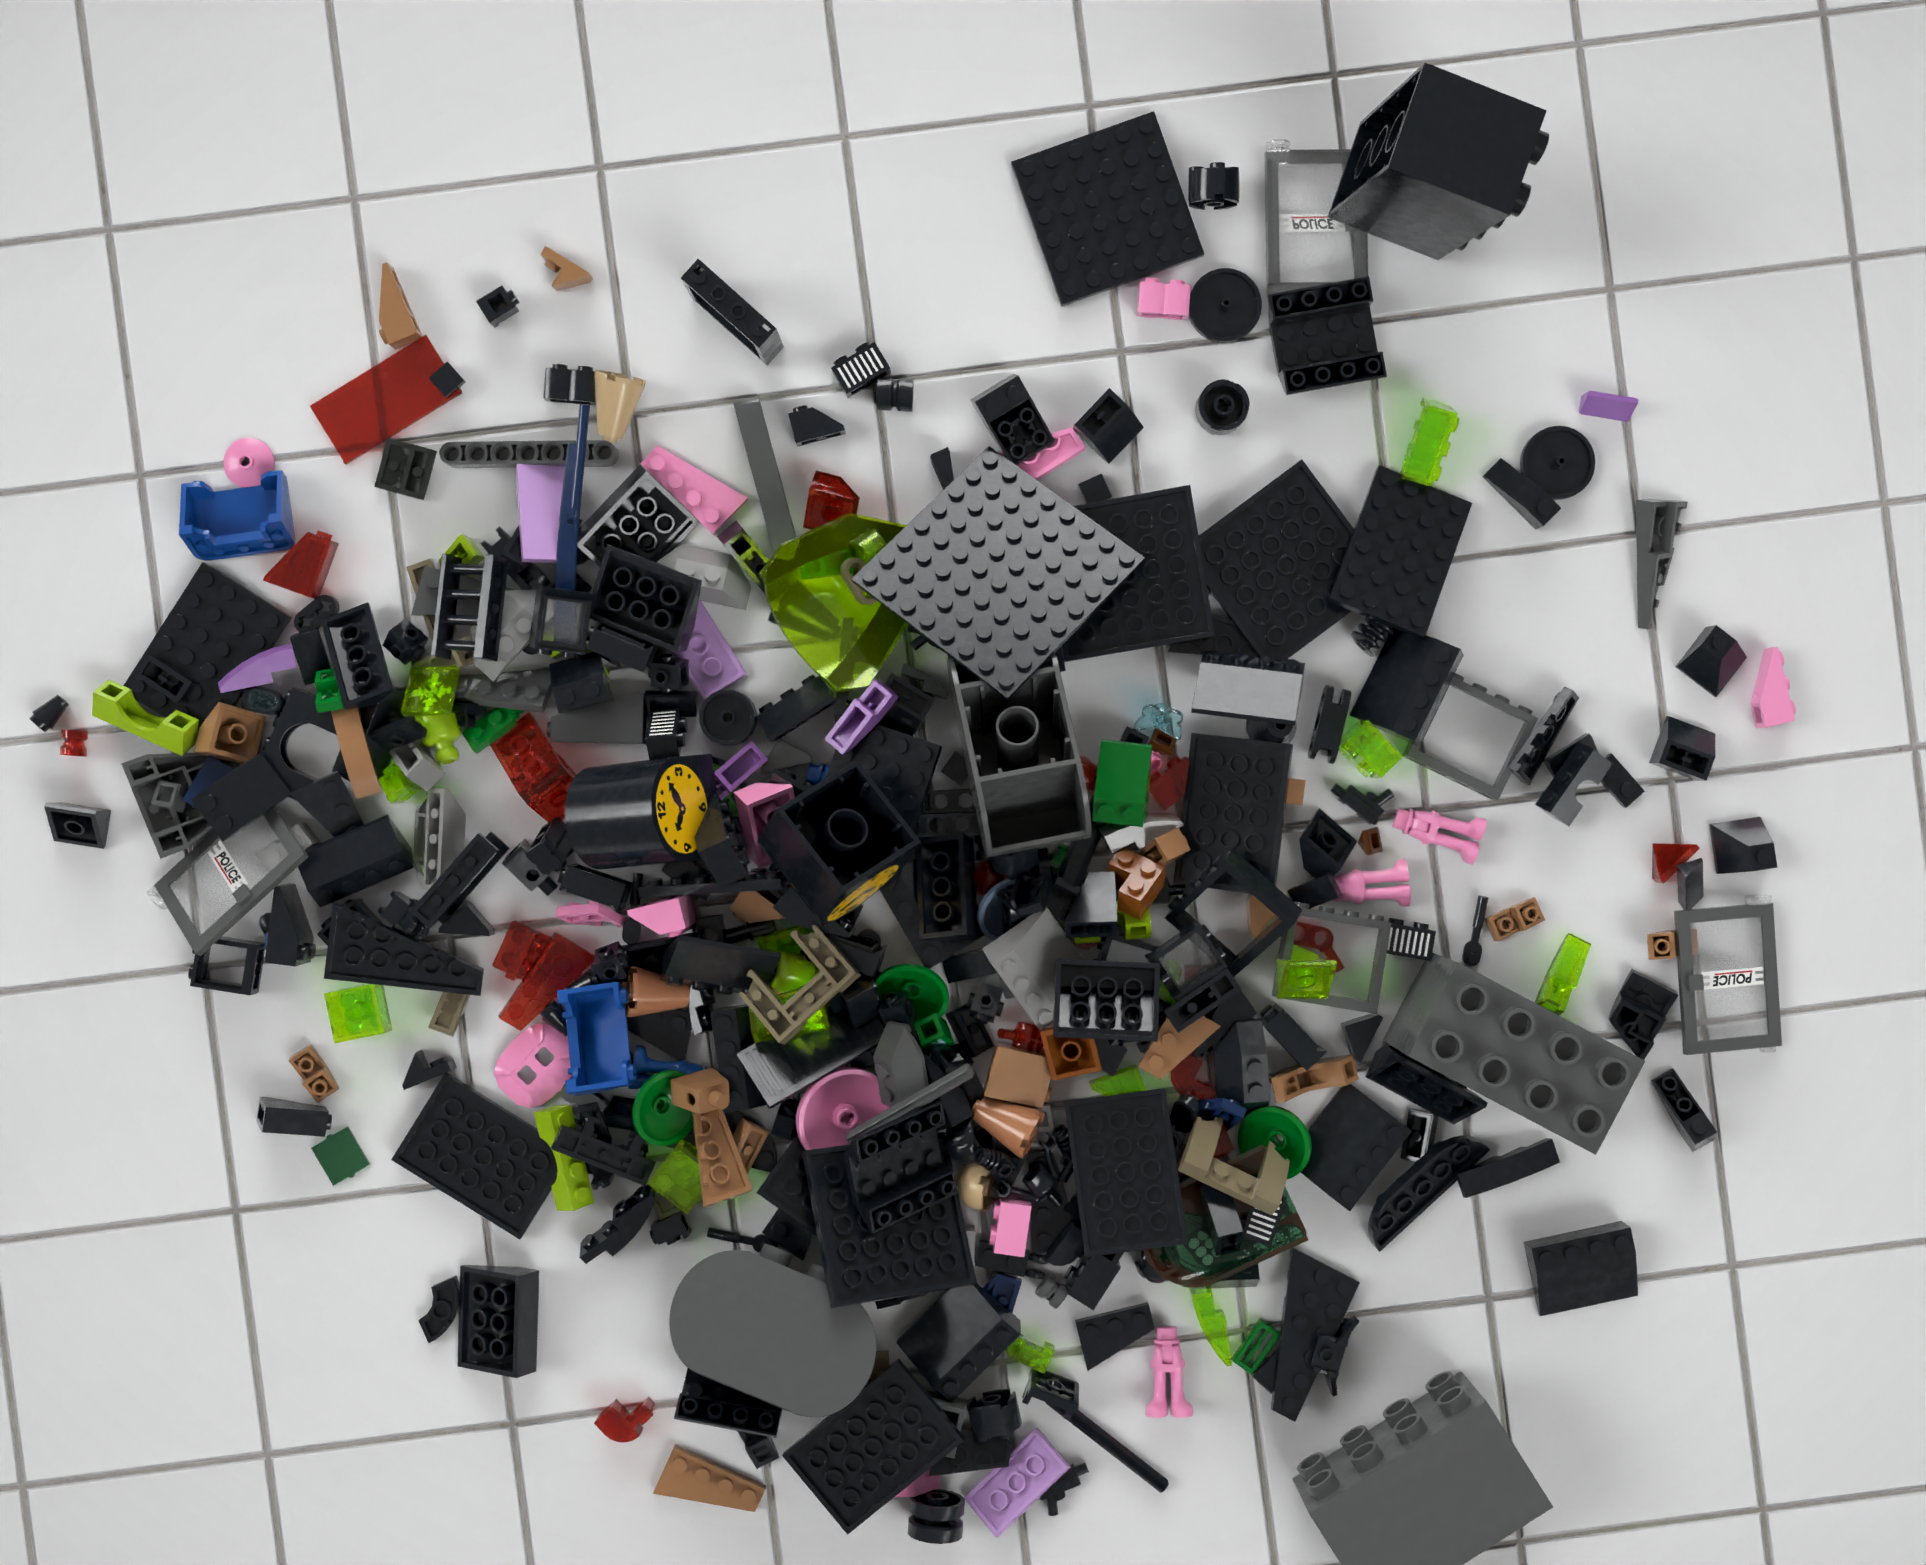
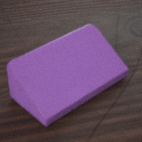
M1588 391L1581 396L1579 413L1626 422L1632 416L1639 399Z

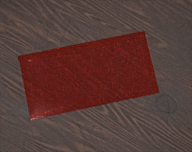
M427 335L419 338L310 406L344 464H349L386 441L387 438H391L462 394V390L458 389L447 399L429 380V377L442 367L444 362Z

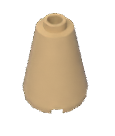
M595 370L597 433L602 435V440L617 443V439H623L644 390L646 380L637 377L631 379V377L625 374Z

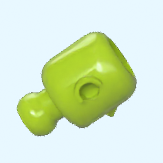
M451 711L447 714L415 715V720L427 729L426 737L421 738L424 746L436 749L435 759L437 763L446 765L456 762L459 759V751L454 747L453 743L461 736V727L458 726L457 722L458 715Z
M781 950L778 951L781 953V957L769 985L780 993L786 994L789 992L796 994L820 970L818 967H815L813 962H809L805 955Z

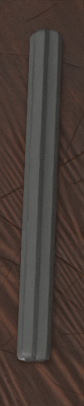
M969 1064L961 1066L848 1131L846 1140L850 1144L854 1137L923 1107L973 1078L974 1070Z

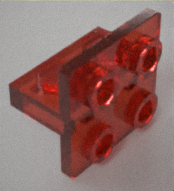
M512 921L492 966L506 972L505 977L510 980L521 979L534 986H538L559 941L520 922Z

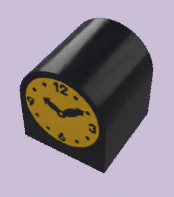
M712 754L676 756L594 766L580 771L570 784L565 802L566 829L575 853L586 865L594 869H612L702 859L697 851L695 835L712 796L716 793Z
M857 760L777 808L758 839V844L821 926H826L839 920L872 897L900 871L921 843L916 834Z

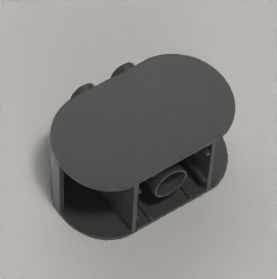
M1056 652L1009 700H1006L958 662H954L953 658L947 657V669L955 717L986 858L1091 838V816L1085 777Z
M764 1244L759 1255L745 1250H729L713 1254L697 1263L680 1282L672 1301L669 1317L673 1347L687 1368L701 1376L783 1410L806 1417H823L834 1414L850 1404L859 1395L874 1367L876 1357L875 1331L869 1315L861 1304L831 1309L824 1268L822 1266L812 1264L808 1268L806 1275L788 1268L793 1255L768 1244Z

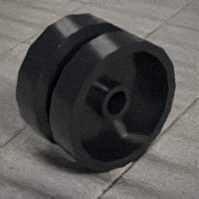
M719 690L704 700L699 711V723L703 733L711 741L720 745H738L753 735L758 724L756 718L758 712L754 703L746 695L735 690ZM725 713L732 714V720L730 722H725Z
M934 1489L924 1494L910 1497L909 1511L912 1515L908 1519V1535L915 1540L932 1544H947L959 1541L963 1535V1520L960 1517L964 1515L965 1498L958 1493L943 1489Z

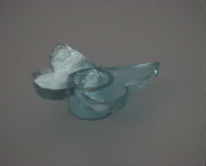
M1164 703L1149 704L1143 707L1142 715L1136 720L1133 729L1140 731L1157 727L1177 740H1181L1182 726L1180 723L1183 721V714Z

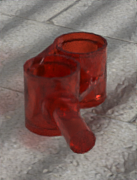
M1297 921L1296 926L1301 928V935L1294 939L1293 944L1319 949L1320 952H1324L1336 972L1344 969V965L1332 948L1334 941L1332 932L1319 925ZM1323 931L1326 935L1325 941L1322 944H1316L1314 940L1316 933Z
M1018 1021L1014 1030L1000 1028L997 1031L999 1038L1013 1040L1011 1044L1013 1047L1030 1052L1036 1050V1053L1046 1056L1040 1034L1042 1030H1039L1036 1025Z

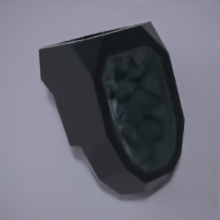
M254 686L245 688L242 709L266 715H278L282 712L285 703L282 694L278 691Z

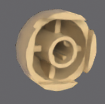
M976 1162L967 1164L962 1172L957 1173L955 1178L959 1197L967 1207L987 1212L995 1197H991V1186L994 1179L990 1177V1171Z

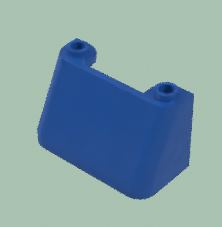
M272 470L261 476L260 486L216 492L203 481L181 484L179 536L193 556L204 561L292 549L295 545V533L287 477L282 470Z
M619 982L557 990L558 1003H563L564 1010L567 1011L562 1012V1016L566 1019L571 1067L568 1068V1074L572 1075L571 1080H565L566 1093L582 1096L631 1086L633 1080H636L637 1073L635 1065L631 1063L625 1004L629 1002L627 988H623Z

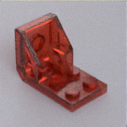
M528 712L516 721V726L490 744L518 794L526 804L547 822H550L555 817H559L562 820L565 817V802L568 789L577 774L554 751L534 716Z

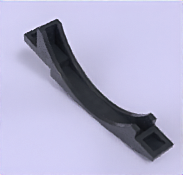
M1127 726L1119 741L1147 744L1149 736ZM1094 793L1089 802L1091 838L1070 842L1060 868L1054 877V883L1046 904L1054 918L1061 922L1064 920L1074 897L1079 894L1086 871L1101 838L1098 829L1107 825L1104 822L1093 821Z

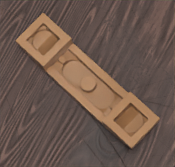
M344 708L331 711L341 753L356 799L382 793L363 729L359 708Z

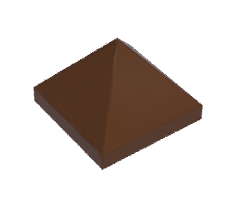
M1155 728L1148 745H1152L1154 752L1157 751L1161 755L1171 756L1177 739Z
M1378 827L1363 830L1358 840V845L1367 856L1382 852L1383 850Z

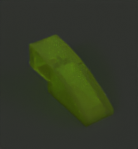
M1570 933L1566 934L1545 975L1535 1000L1536 1004L1557 1015L1565 1012L1571 992L1578 985L1591 946L1590 943Z
M1206 1286L1189 1288L1197 1320L1209 1344L1226 1366H1232L1226 1316L1223 1310H1214L1211 1289H1206Z

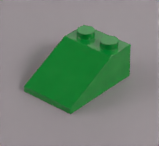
M1101 740L1094 792L1093 821L1137 827L1144 826L1148 816L1152 745Z

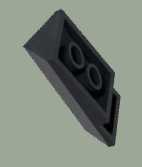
M393 688L394 691L376 705L359 707L363 729L373 765L376 768L380 787L383 784L393 757L389 753L390 751L385 750L370 739L371 731L408 717L406 715L411 695ZM340 749L332 771H338L341 777L350 781Z

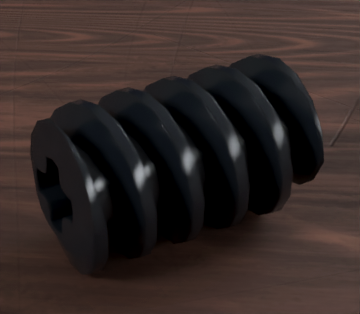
M1366 617V624L1360 623L1358 625L1360 632L1353 631L1351 636L1362 651L1373 657L1374 655L1370 649L1380 650L1377 641L1380 640L1386 643L1387 639L1384 633L1393 635L1394 632L1390 626Z

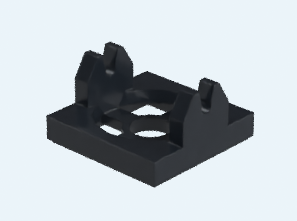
M1032 1366L1029 1372V1380L1022 1396V1403L1028 1405L1032 1397L1064 1409L1063 1419L1070 1420L1073 1413L1076 1414L1079 1407V1383L1042 1368ZM1037 1384L1045 1387L1046 1389L1038 1387ZM1061 1394L1067 1395L1069 1398L1061 1396Z

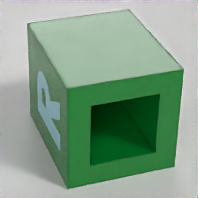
M937 1013L914 1023L921 1045L929 1052H931L933 1047L955 1043L946 1020Z

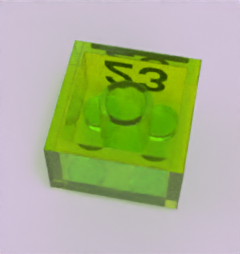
M1369 720L1358 721L1341 738L1339 751L1347 759L1352 758L1358 764L1356 769L1366 778L1368 776L1370 778H1382L1403 758Z
M367 983L333 990L324 994L334 1044L384 1034L392 1030L383 985Z
M683 1138L652 1175L647 1184L686 1215L702 1197L697 1150Z

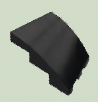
M1631 969L1615 999L1608 1019L1637 1057L1644 1060L1654 1045V1038L1666 1021V1014L1678 997V992L1634 969Z

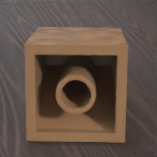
M997 1040L983 1088L984 1096L1043 1108L1044 1102H1049L1052 1088L1048 1087L1052 1077L1046 1054Z

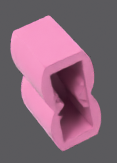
M1145 278V281L1140 282L1138 285L1136 316L1186 320L1189 316L1191 286L1185 285V281L1171 280L1170 284L1160 283V279Z

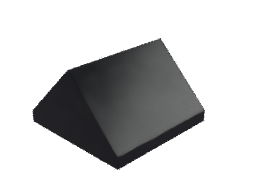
M62 802L45 804L44 808L54 841L101 849L105 848L111 810Z

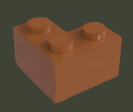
M1126 848L1118 850L1108 863V872L1115 871V886L1120 888L1118 890L1117 910L1140 920L1165 885L1166 866Z

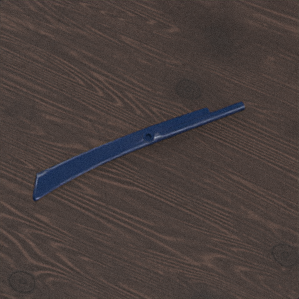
M582 404L579 407L576 443L568 442L555 570V588L576 591L578 531L590 405ZM554 600L553 641L575 644L577 634L576 603Z

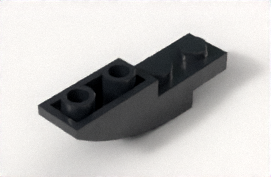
M652 1181L646 1186H641L628 1199L619 1201L613 1208V1219L605 1222L601 1229L594 1234L587 1235L582 1240L579 1258L585 1264L605 1250L613 1257L635 1237L652 1210L655 1201L656 1184Z

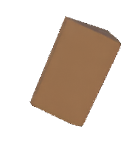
M742 1118L733 1134V1139L748 1175L770 1131Z

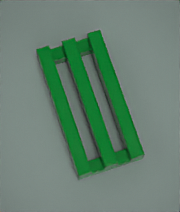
M1259 1318L1231 1360L1253 1376L1279 1339L1280 1332ZM1263 1327L1264 1330L1241 1361L1240 1358ZM1270 1332L1272 1336L1249 1367L1247 1365Z

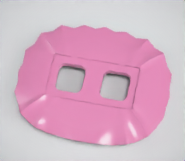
M541 1023L527 1028L510 1042L509 1046L496 1061L494 1076L498 1087L516 1105L527 1108L542 1106L558 1093L566 1084L565 1080H569L572 1076L568 1074V1068H571L568 1037H565L549 1024ZM542 1047L547 1048L554 1055L553 1061L548 1066H544L536 1059V1053ZM526 1065L537 1074V1077L531 1084H526L518 1076V1072Z

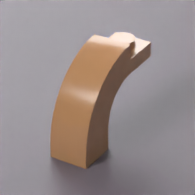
M1344 1055L1319 1059L1308 1071L1299 1064L1276 1072V1076L1272 1077L1271 1081L1276 1102L1283 1103L1309 1091L1347 1086L1359 1078L1354 1056Z

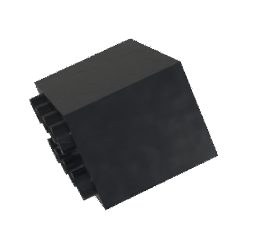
M1425 62L1360 122L1327 218L1363 232L1366 231L1368 234L1436 260L1443 258L1455 249L1462 251L1473 238L1480 240L1489 228L1494 227L1498 229L1508 216L1518 217L1525 208L1531 193V185L1522 182L1528 163L1536 165L1546 150L1549 133L1540 130L1547 110Z

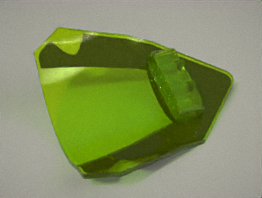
M848 513L781 543L761 571L767 602L781 631L806 664L835 692L868 688L907 623L878 601L871 605H863L857 602L841 577L840 567L848 558H860L867 564L907 525ZM852 566L849 569L851 575L854 573Z

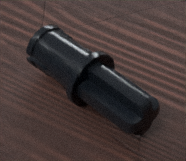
M774 920L754 923L746 921L745 925L725 929V935L728 944L747 939L752 941L754 937L775 932L776 925Z

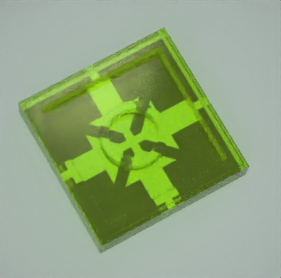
M457 665L410 668L401 714L404 717L451 714L460 669Z

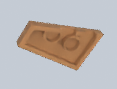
M1166 1016L1158 1030V1042L1150 1043L1138 1067L1161 1080L1221 1026L1202 1016L1178 1033Z

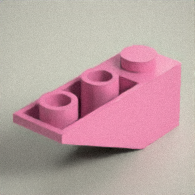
M1778 647L1766 648L1763 652L1750 703L1756 728H1766L1795 721L1796 708L1794 702L1790 700L1788 692L1790 683L1787 676L1784 675V657Z

